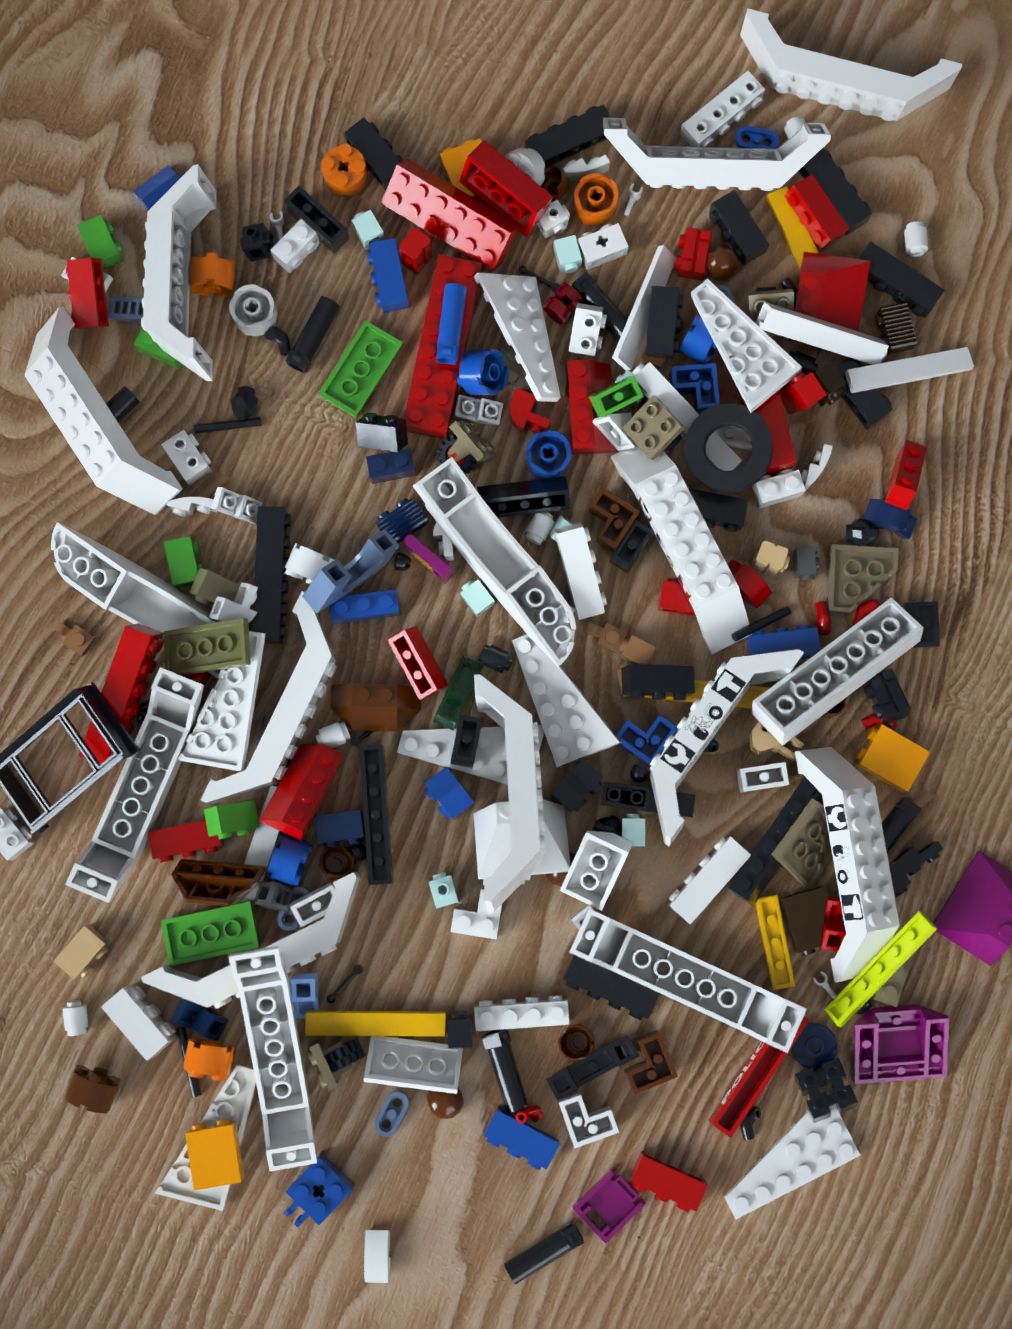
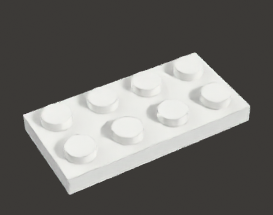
M371 1036L364 1082L457 1094L463 1048L449 1049L448 1044L386 1036Z

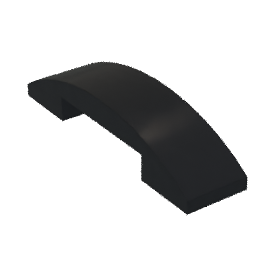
M627 1034L594 1050L586 1059L569 1064L546 1080L556 1099L559 1100L609 1070L638 1057L639 1054Z

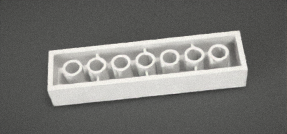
M891 597L753 700L752 715L783 746L920 642L924 627Z

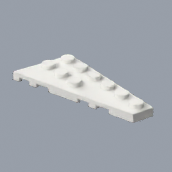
M477 273L474 279L477 284H481L485 292L483 296L486 302H490L495 312L493 316L508 345H512L516 353L515 359L517 363L522 364L526 372L525 378L536 400L557 402L561 396L536 277Z
M709 279L705 280L691 292V298L750 413L801 372L802 367Z
M249 631L251 665L221 669L215 688H212L197 718V724L186 741L188 743L177 760L237 771L245 770L266 634Z
M528 634L512 640L557 767L560 768L621 743L575 683L567 676L561 666L557 667Z
M538 725L539 750L544 736L542 725ZM481 727L473 768L450 764L457 728L406 730L402 732L397 753L508 785L505 730L501 727Z
M240 1064L236 1065L200 1122L206 1123V1126L215 1125V1121L228 1118L229 1122L236 1121L240 1147L256 1089L253 1068ZM186 1144L155 1194L223 1211L231 1184L194 1191Z
M838 1109L831 1110V1117L813 1123L807 1110L797 1123H794L770 1148L768 1153L762 1159L760 1158L755 1163V1166L724 1195L735 1219L861 1156Z

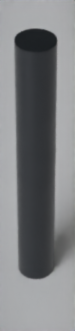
M255 417L245 420L239 419L194 425L195 434L256 427L262 426L261 417Z
M786 606L732 633V639L736 642L790 615V608Z
M185 1026L176 1029L183 1061L185 1060L188 1044ZM186 1072L192 1097L200 1096L201 1091L198 1078L188 1076L189 1072Z

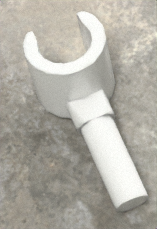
M634 183L631 184L628 193L629 202L624 212L625 216H629L633 204L641 198L642 186L639 192H634Z
M281 211V217L278 220L273 218L272 213L270 214L272 225L276 227L279 241L283 237L282 226L285 223Z
M819 972L824 977V982L818 983L813 977L814 984L822 986L834 999L837 994L827 983V975L824 972Z

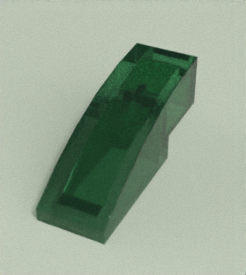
M465 656L462 657L435 713L434 723L454 731L459 721V716L462 714L475 686L474 675L480 674L483 668L481 663Z

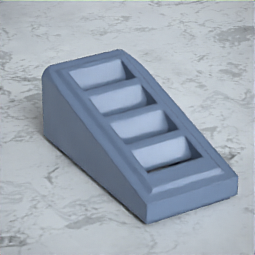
M110 296L107 312L108 319L141 323L143 314L139 315L140 307H143L142 298ZM115 303H119L118 314L114 313ZM124 304L127 305L126 314H123ZM132 305L136 306L134 314H131Z

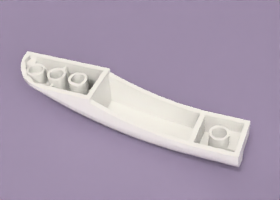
M452 457L415 483L413 485L414 489L425 502L424 506L483 583L531 639L559 667L567 659L574 646L576 623L570 606L542 567L531 558L489 508Z
M60 522L56 523L51 539V550L54 551L56 559L54 564L59 574L67 583L105 610H109L133 624L140 623L163 633L164 631L218 622L209 618L211 612L209 609L161 578ZM221 670L209 671V673L219 679L218 675Z

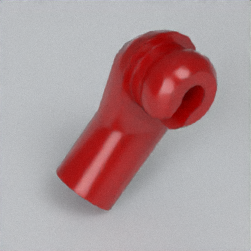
M875 599L860 604L852 624H857L882 604Z
M818 601L815 603L817 612L815 628L817 627L818 634L826 636L831 632V618L825 601Z
M874 713L861 719L865 729L876 724H883L880 718L877 719ZM896 720L884 726L894 730L896 728Z
M533 1105L519 1110L516 1114V1121L518 1123H525L531 1117L533 1122H538L539 1119L541 1120L544 1117L543 1112H541L542 1108L538 1105Z

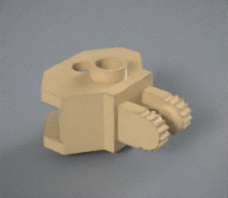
M758 721L749 735L750 751L758 756L769 752L775 754L778 752L789 760L794 761L796 758L795 754L782 746ZM796 737L788 741V743L798 749H802L804 746L802 741Z

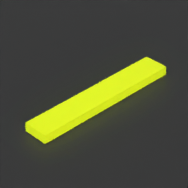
M918 911L824 1009L838 1027L842 1028L938 928L923 912Z

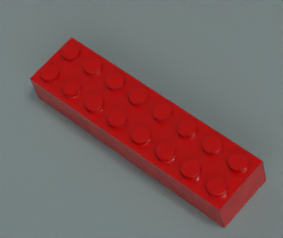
M438 255L404 415L407 432L440 439H444L449 435V426L451 425L459 387L457 376L459 375L461 356L467 349L480 283L477 284L474 276L477 273L483 272L481 262ZM449 283L461 284L467 288L459 358L456 365L437 363L436 358L444 288Z

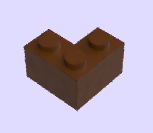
M601 487L589 507L590 513L606 522L597 535L595 542L614 553L640 513L638 509Z
M658 1030L636 1038L645 1061L624 1069L634 1095L678 1077Z

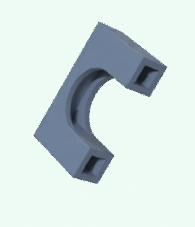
M386 529L369 538L358 555L345 567L336 559L320 569L302 597L318 614L378 575L398 549V543Z

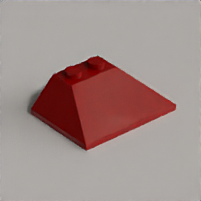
M803 252L794 311L858 331L870 261ZM789 338V340H788V341L803 343V342L796 341V340H793V339H790V338Z

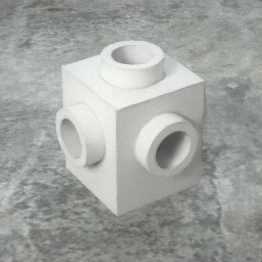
M558 199L550 203L548 210L537 224L545 239L553 234L559 235L567 229L570 217L568 209L565 205L561 206Z

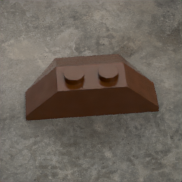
M359 683L331 685V709L351 730L397 732L421 711L422 700H419L412 686Z
M180 859L171 875L186 902L231 906L241 901L258 885L266 868L265 866Z

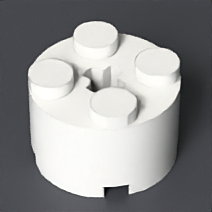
M517 148L504 155L522 172L528 174L539 186L543 184L545 180V163L538 152L530 148Z
M254 284L245 285L237 289L230 301L229 310L240 331L248 336H260L271 326H276L277 308L271 294L266 289Z
M295 543L286 563L285 573L303 580V577H306L305 582L311 584L320 569L333 562L334 559Z

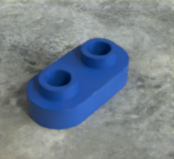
M743 126L736 133L735 144L738 148L777 149L779 137L772 130ZM742 138H747L749 142H744ZM764 142H769L770 146H765Z

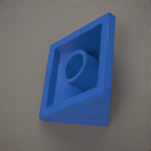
M166 166L134 190L133 193L149 211L180 177L173 169Z

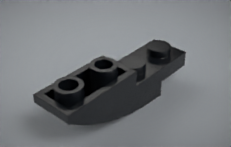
M604 782L601 805L658 813L653 789ZM676 792L680 816L693 818L695 795Z
M938 841L931 842L918 852L915 847H908L889 863L894 895L896 897L908 890L906 886L911 881L906 876L907 874L909 876L914 875L921 870V864L926 861L930 863L940 856L938 852L943 850V847Z

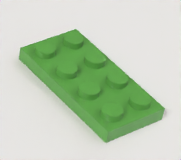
M365 320L319 392V396L357 419L402 349L403 342Z
M252 901L161 920L170 966L261 947Z

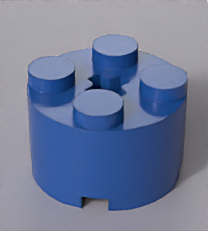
M698 313L691 329L685 336L680 353L701 364H708L715 354L717 347Z
M495 349L463 352L459 375L457 376L458 385L463 387L470 395H497L499 390L505 388L508 381V366H504L502 360L505 359L504 355Z
M553 430L535 434L530 439L526 450V465L530 472L539 479L561 477L567 471L571 460V448L566 437ZM552 453V458H545V454Z
M282 833L278 840L281 842L280 847H275L272 854L267 877L292 886H298L300 879H303L307 867L303 864L310 857L313 845L309 844L308 841H300Z

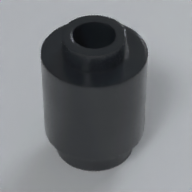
M790 351L789 355L802 367L800 373L803 372L806 375L816 372L819 365L815 363L816 358L796 351V353Z
M485 644L478 661L482 662L483 666L502 674L504 670L509 671L513 659L510 658V652L492 644L491 646Z

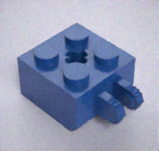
M321 1152L317 1156V1163L310 1164L286 1190V1193L294 1202L283 1214L288 1217L299 1205L305 1212L295 1220L294 1225L297 1228L309 1216L320 1225L348 1196L355 1185ZM322 1184L325 1187L324 1193L318 1192L315 1185L320 1186Z

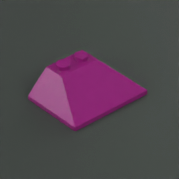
M978 850L933 924L938 928L936 932L989 966L1012 944V871Z
M919 1004L871 1008L854 1023V1084L947 1077L948 1015Z

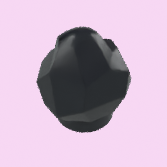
M239 387L237 393L231 399L232 411L240 420L253 416L257 409L259 399L255 396L256 391L251 387Z
M862 518L854 520L852 524H846L847 542H853L856 546L870 544L879 536V529L873 527L870 521Z
M612 815L596 820L592 830L611 832L621 836V823L618 817Z

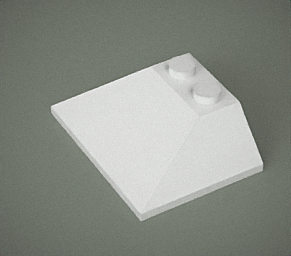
M542 799L543 810H539V812H543L544 832L540 833V835H545L546 855H541L542 863L530 875L568 872L570 869V857L564 806ZM497 802L473 813L478 879L490 877L512 852L509 802Z

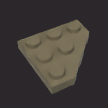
M504 337L503 355L505 359L502 360L504 366H508V381L503 390L515 391L516 388L533 393L525 378L526 372L522 364L517 363L515 359L516 353L512 345L509 346ZM552 355L560 396L565 397L567 372Z
M831 544L829 548L828 612L851 613L898 571L899 548Z
M811 799L803 809V812L771 854L803 887L809 890L823 872V863L820 862L821 852L825 851L827 836L823 832L824 822H827L825 809L814 799Z

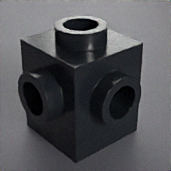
M263 223L242 227L240 244L243 252L253 262L271 258L270 250L272 249V244H274L272 232L268 231Z

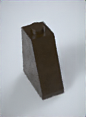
M819 886L779 898L794 951L797 953L802 952V956L815 953V948L821 947L828 894L827 886Z

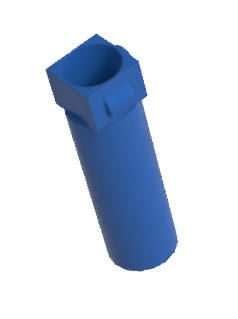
M449 283L444 288L437 341V363L456 365V362H458L467 288L461 284Z

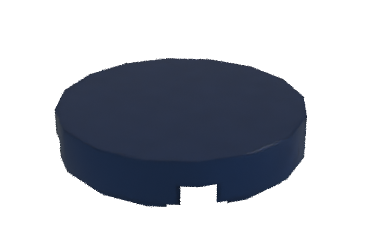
M807 1023L791 1047L794 1059L805 1068L813 1067V1070L821 1069V1064L835 1059L838 1051L834 1033L827 1026L820 1023Z

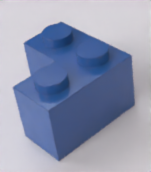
M716 363L671 367L669 383L680 395L693 394L694 410L699 415L708 408L720 404Z
M658 715L646 733L627 720L616 736L621 741L618 744L650 767L653 758L657 753L660 754L666 740L670 735H674L678 728L661 715Z
M447 767L425 783L428 788L424 791L432 801L438 800L441 804L438 809L446 819L451 817L452 820H455L475 804Z

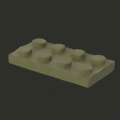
M238 618L164 631L166 670L184 676L251 665L248 619Z

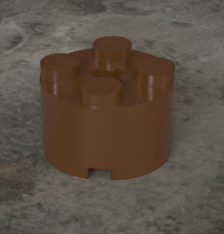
M76 1065L65 1100L78 1108L80 1104L88 1107L87 1111L108 1113L112 1107L121 1079L108 1076V1071L103 1068L95 1067L93 1071L85 1066Z

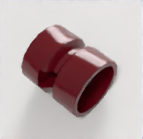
M562 283L555 291V297H550L542 308L553 321L563 326L572 317L571 312L576 311L577 303L583 304L584 299L571 285Z

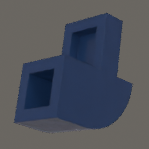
M870 499L863 517L864 520L870 521L873 527L891 530L902 539H910L917 518L910 514V509L904 510L880 499Z
M181 999L170 1019L175 1024L191 1028L201 1036L218 1041L229 1021L209 1007L207 1008Z

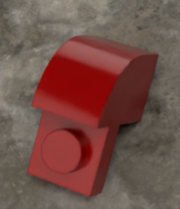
M516 388L510 402V420L512 425L523 434L526 426H529V429L535 433L549 431L551 420L532 413L537 402L534 394Z
M732 559L727 565L739 586L742 600L757 609L770 596L772 591L760 575L745 563L742 565Z
M827 895L821 949L838 952L846 936L840 897Z

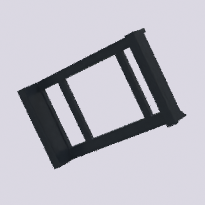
M94 682L87 686L73 689L0 753V785L31 829V835L38 832H44L49 828L47 823L119 762L135 756L141 750ZM78 703L83 707L114 752L102 764L98 762L66 715ZM60 720L94 771L54 805H51L18 755ZM10 762H12L45 810L42 815L8 767Z

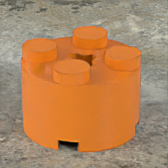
M344 143L330 149L326 153L321 165L325 184L329 191L339 197H354L362 192L366 186L368 174L365 159L361 152Z
M600 173L588 174L579 181L574 191L573 209L584 225H602L614 217L618 202V188L615 182Z
M213 252L206 253V257L193 256L190 258L189 285L193 293L203 296H209V292L216 293V297L233 294L235 260L219 258V254Z
M189 1038L183 1068L186 1072H189L188 1076L202 1078L203 1075H211L214 1080L225 1081L226 1076L230 1075L235 1045L229 1043L228 1047L222 1046L223 1041L196 1038V1042H194L192 1038Z

